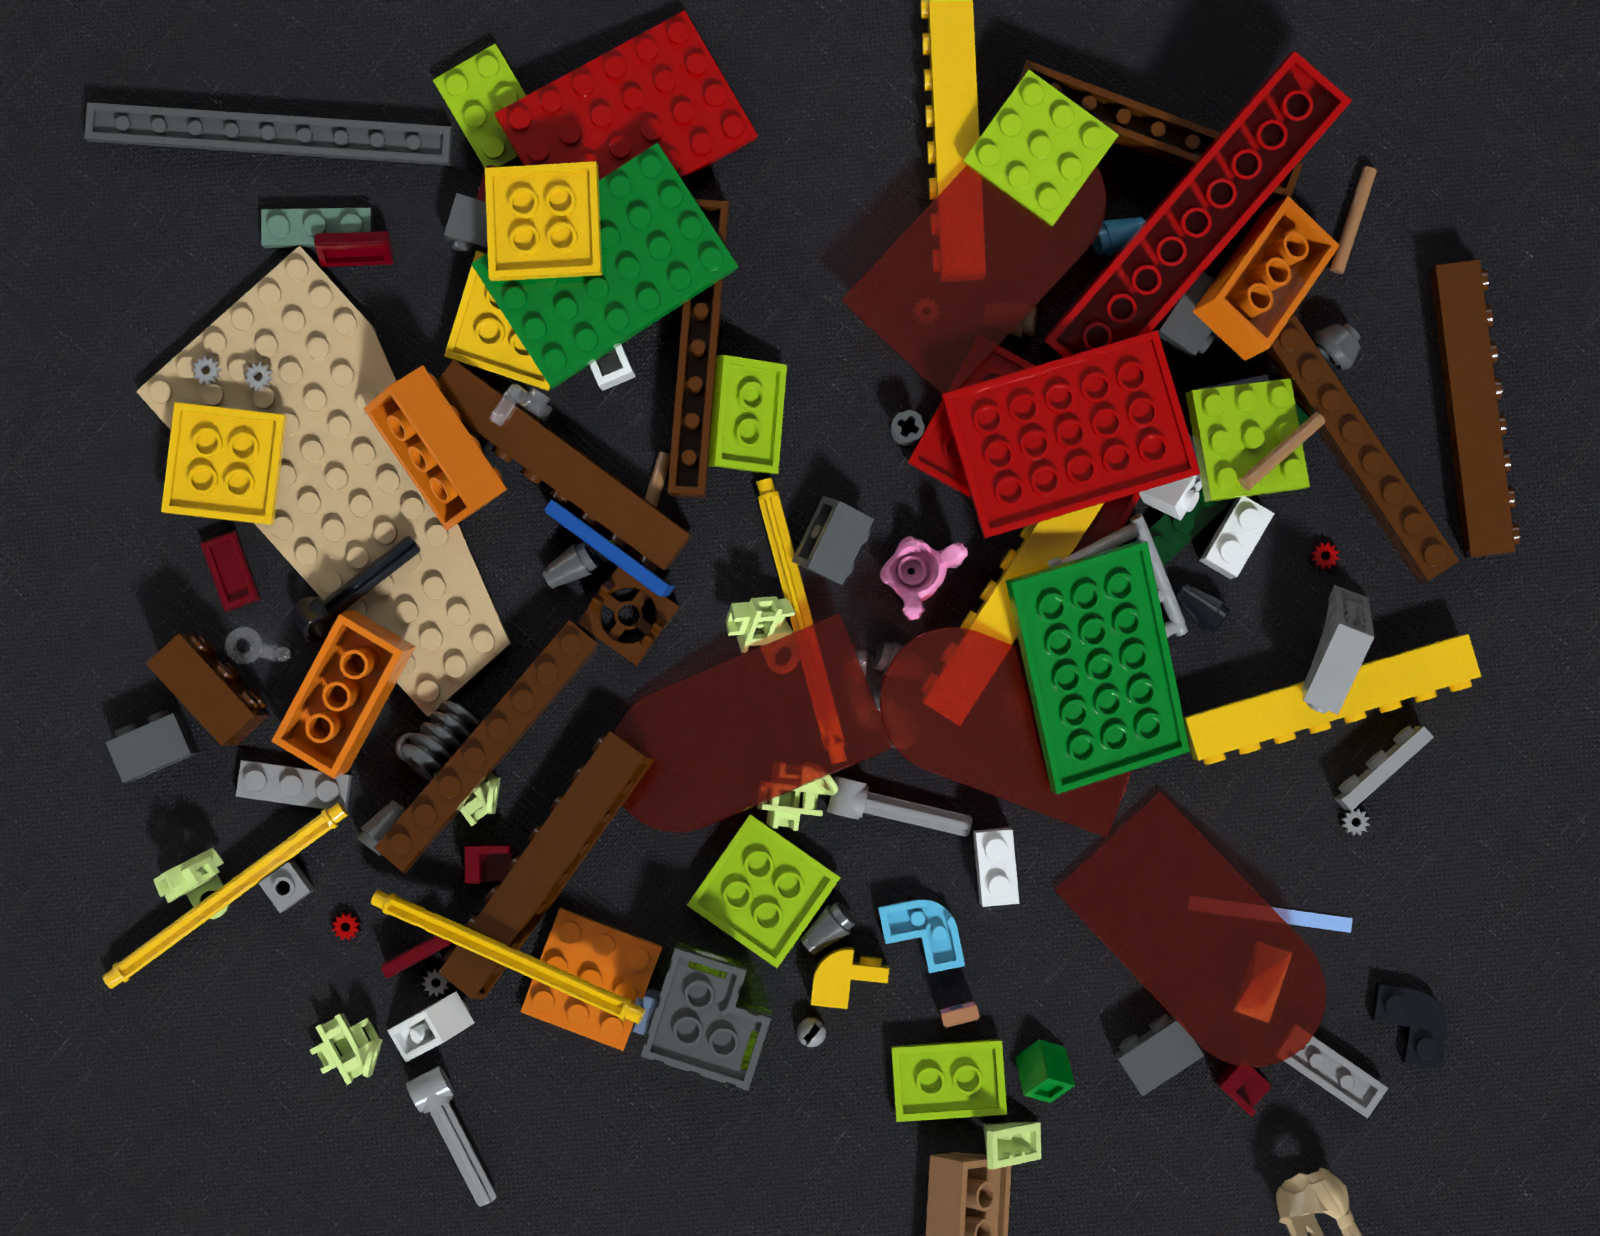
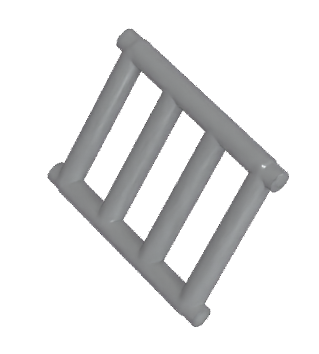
M1139 513L1132 516L1129 525L1062 560L1060 557H1056L1048 561L1049 567L1119 547L1134 538H1137V541H1147L1160 603L1162 602L1169 619L1164 622L1167 638L1173 634L1182 636L1188 632L1185 619L1142 514Z

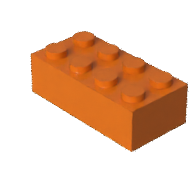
M1286 196L1263 210L1192 312L1246 361L1271 347L1340 245L1289 196Z
M423 365L389 385L363 408L446 531L507 490L503 484L500 472L490 465L482 453L479 441L469 434L461 422L459 412L453 405L448 403L440 391L438 381L432 374L427 372Z
M354 609L340 613L271 741L333 779L347 773L416 646Z

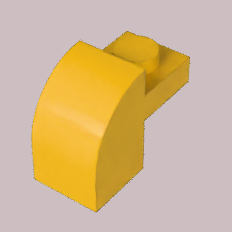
M853 947L837 948L826 954L815 969L811 1005L848 1009L851 980L888 984L889 966L882 965V958L860 956V962H854Z

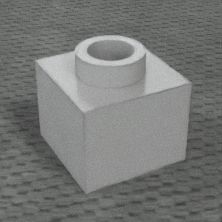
M294 860L287 862L259 882V885L279 913L288 910L315 890ZM281 881L289 883L290 891L288 894H282L278 889Z

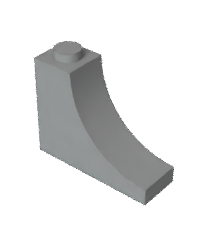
M1334 585L1330 593L1328 612L1322 636L1302 686L1303 701L1315 711L1321 713L1330 711L1339 714L1374 639V630L1368 597Z

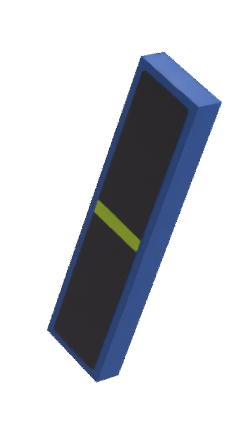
M551 499L544 509L546 514L659 597L669 596L676 587L672 582L657 571L647 567L638 557L627 549L625 550L608 535L589 524L578 513L560 501Z

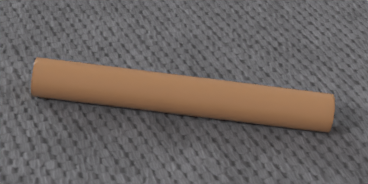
M1363 166L1338 242L1340 246L1334 254L1329 269L1334 273L1344 274L1377 173L1375 168Z
M1318 412L1311 415L1239 479L1240 485L1244 489L1250 490L1324 425V417Z
M660 451L645 495V499L656 507L658 506L670 467V454ZM630 546L629 552L639 558L641 553Z

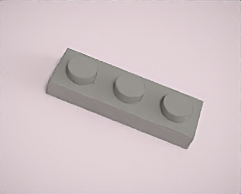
M1410 725L1405 727L1393 738V741L1396 743L1386 753L1380 750L1366 762L1368 769L1359 777L1355 774L1339 786L1338 789L1341 793L1335 800L1344 810L1352 811L1433 739V735L1424 726H1415L1413 729Z
M241 760L235 797L327 810L337 802H340L347 810L352 775L343 774L333 779L319 770Z
M1293 1024L1274 1052L1277 1057L1367 1119L1388 1090V1087L1296 1024Z

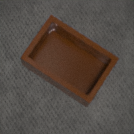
M177 634L146 665L221 746L238 745L269 716L263 709L267 705L266 702L256 691L251 689L248 692L238 682L242 678L239 672L228 662L223 665L214 656L217 649L203 635L197 637L195 634Z

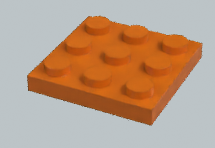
M559 908L540 960L584 979L595 986L602 987L626 999L629 998L635 1004L637 997L644 998L663 946L564 908ZM532 979L520 1011L526 1015L624 1051L634 1022L630 1020H620L617 1016Z

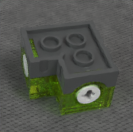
M678 942L673 952L641 1057L663 1061L666 1065L688 1072L691 1070L700 1073V1076L722 1083L729 1082L735 1084L738 1088L749 1091L771 1021L772 1010L761 1006L758 1008L749 1005V1002L738 999L748 964Z

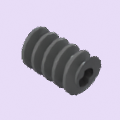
M445 700L439 705L441 712L434 711L430 715L431 723L424 722L420 726L422 734L414 733L410 737L412 745L404 744L401 747V753L408 765L416 773L429 781L433 779L429 773L430 769L439 772L443 768L438 760L442 758L449 761L452 757L448 749L451 747L458 750L461 747L458 738L467 739L471 735L467 728L469 726L477 728L480 725L478 719L458 703Z

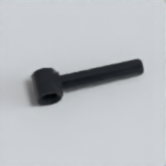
M406 536L324 600L319 596L306 597L300 600L293 608V618L306 641L315 645L323 644L340 613L420 552L421 549L417 542L411 536Z

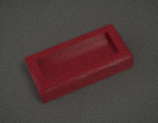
M389 231L315 234L314 244L321 267L393 264L394 253Z
M234 530L200 543L225 612L262 600L237 531Z
M434 935L383 963L380 968L386 979L451 945L452 942Z

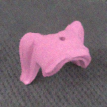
M912 536L901 540L894 555L889 558L881 569L880 578L885 584L892 587L903 600L904 606L902 610L907 620L912 621L921 617L925 611L922 602L934 595L942 585L947 569L957 568L968 556V550L964 547L963 543H955L941 551H936L923 540L915 539ZM909 568L914 569L913 575L908 574Z

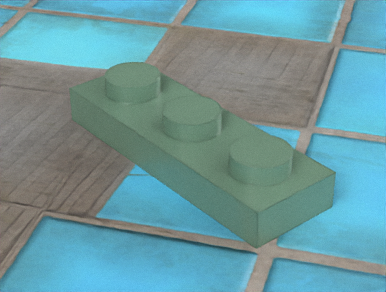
M371 208L261 209V246L264 248L315 247V234L373 232V210Z

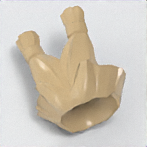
M1320 1168L1319 1171L1311 1174L1298 1173L1293 1178L1283 1181L1282 1185L1278 1188L1276 1203L1280 1218L1279 1222L1286 1224L1290 1236H1308L1307 1232L1310 1233V1236H1324L1314 1215L1315 1213H1325L1336 1219L1343 1236H1363L1349 1208V1196L1346 1186L1329 1170Z

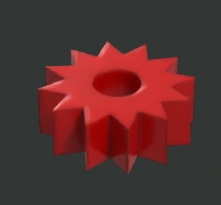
M1320 542L1319 547L1313 546L1315 552L1310 553L1314 556L1310 561H1316L1314 567L1320 565L1321 570L1325 567L1330 570L1331 565L1337 566L1335 560L1340 558L1336 554L1340 551H1334L1336 545L1330 547L1329 542L1325 545ZM1323 552L1328 553L1327 560L1322 559L1321 554Z
M344 912L341 917L335 916L337 922H332L335 928L331 930L337 932L335 937L340 936L341 941L345 938L351 941V936L356 938V932L361 931L357 927L361 924L356 922L357 917L352 918V913L346 915ZM345 922L350 925L349 931L343 929Z

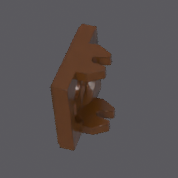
M617 567L609 580L601 586L598 594L593 597L588 609L577 624L638 666L680 607L667 597H659L627 572ZM622 588H636L640 590L632 601H624L622 603L610 595ZM648 598L653 601L656 610V622L653 625L643 619L642 606ZM603 604L614 611L616 624L609 634L601 620ZM625 605H633L639 611L638 622L632 626L623 625L618 618L620 609ZM638 628L646 634L643 639L633 643L618 641L625 630Z

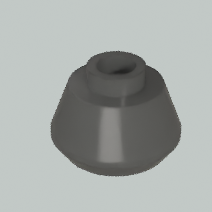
M1334 323L1314 333V344L1324 359L1338 370L1350 369L1361 348L1358 343L1361 339L1360 335L1347 323L1343 326Z

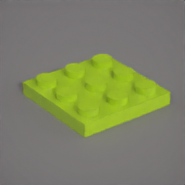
M1028 70L967 154L963 163L1053 227L1119 135L1031 70Z
M1291 378L1197 389L1186 393L1205 502L1300 490L1310 487L1303 444L1296 448L1250 490L1244 489L1239 483V479L1299 427Z
M750 814L687 906L778 968L841 877Z

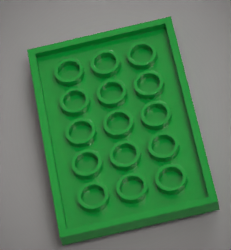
M658 143L599 180L602 275L490 281L488 253L471 263L552 389L738 269L737 263Z
M1135 541L1006 580L1047 774L1053 793L1058 795L1190 752L1147 541Z

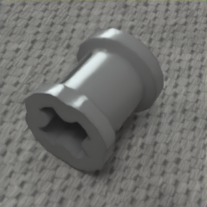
M913 410L899 412L894 417L891 425V435L894 441L903 446H911L917 443L925 429L922 416ZM909 419L914 422L913 428L918 432L916 434L910 432L905 437L901 435L902 428L898 423L905 424Z

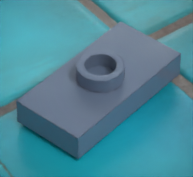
M649 988L644 999L637 997L635 1004L645 1008L646 1011L640 1024H635L633 1032L644 1036L648 1034L655 1009L659 1002L660 991Z

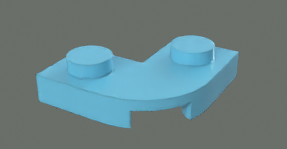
M915 899L878 907L885 944L921 937L929 973L965 966L956 922L945 907L927 899Z

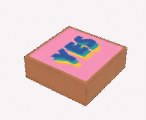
M975 1001L939 1010L943 1026H946V1028L978 1020L980 1017Z

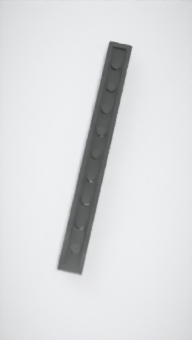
M87 102L84 139L88 142L450 166L453 129L451 126Z

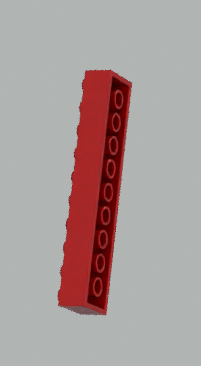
M1296 51L1290 52L1046 335L1045 342L1065 358L1151 332L1352 100Z

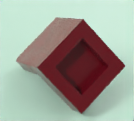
M513 844L465 846V884L503 881L508 875L506 872L507 867L513 860Z
M1238 1056L1215 1081L1251 1117L1257 1112L1253 1107L1271 1088V1085L1241 1056Z

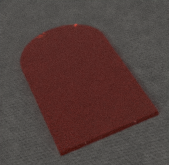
M966 166L841 301L941 394L957 390L1084 254L1097 237L1106 210L1105 185L1098 166L1095 167L1053 227L969 166Z
M838 613L654 692L630 708L614 733L623 736L651 757L654 762L624 802L623 806L640 822L658 830L676 833L695 831L892 749L893 746L881 718L882 714L877 708L855 652V646L850 639L841 614Z
M944 627L930 630L915 637L896 654L884 674L880 692V714L889 740L903 757L927 771L1108 837L1132 771L1058 795L1051 791L1020 648L970 629Z
M1161 792L1137 814H1134L1132 819L1088 860L1080 864L1078 869L1055 889L1057 894L1187 1033L1212 1056L1237 1066H1270L1290 1058L1300 1050H1304L1306 1044L1316 1033L1326 1005L1325 979L1316 956L1299 935Z

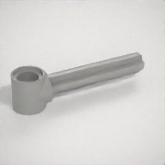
M835 776L834 782L837 785L838 792L830 796L827 808L828 813L858 820L862 818L863 813L964 837L970 833L972 827V817L970 815L869 792L867 783Z
M438 1066L407 1082L408 1092L418 1111L424 1114L430 1112L476 1204L484 1206L491 1203L497 1198V1194L449 1102L453 1099L454 1091L442 1067Z

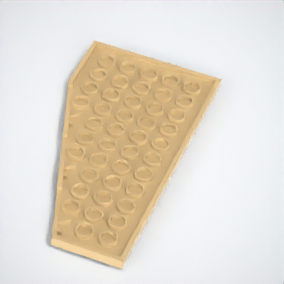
M298 246L136 392L170 430L174 402L284 414L287 416L274 525L254 524L323 600L406 536H411L417 542L421 549L417 555L343 612L354 609L416 646L397 683L425 715L430 717L434 711L439 709L441 702L451 699L510 646L511 642L481 577L460 524L458 523L446 531L363 409L389 385L397 381L375 328L305 250ZM204 356H207L208 359L214 357V362H220L217 368L222 369V371L218 372L220 377H215L216 383L211 381L209 385L206 382L200 384L199 379L194 378L196 373L191 370L196 368L193 363H198V358L203 360ZM262 362L263 366H269L268 371L274 372L270 376L274 380L269 381L271 386L266 385L265 391L260 388L257 392L255 387L249 388L250 383L245 382L248 377L244 373L249 372L247 367L252 368L253 363L258 366ZM209 366L204 368V374H208L210 372ZM262 373L256 375L257 381L262 379Z

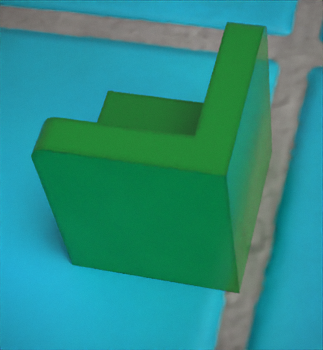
M1039 1039L1016 1056V1064L1024 1096L1051 1103L1075 1086L1065 1047Z

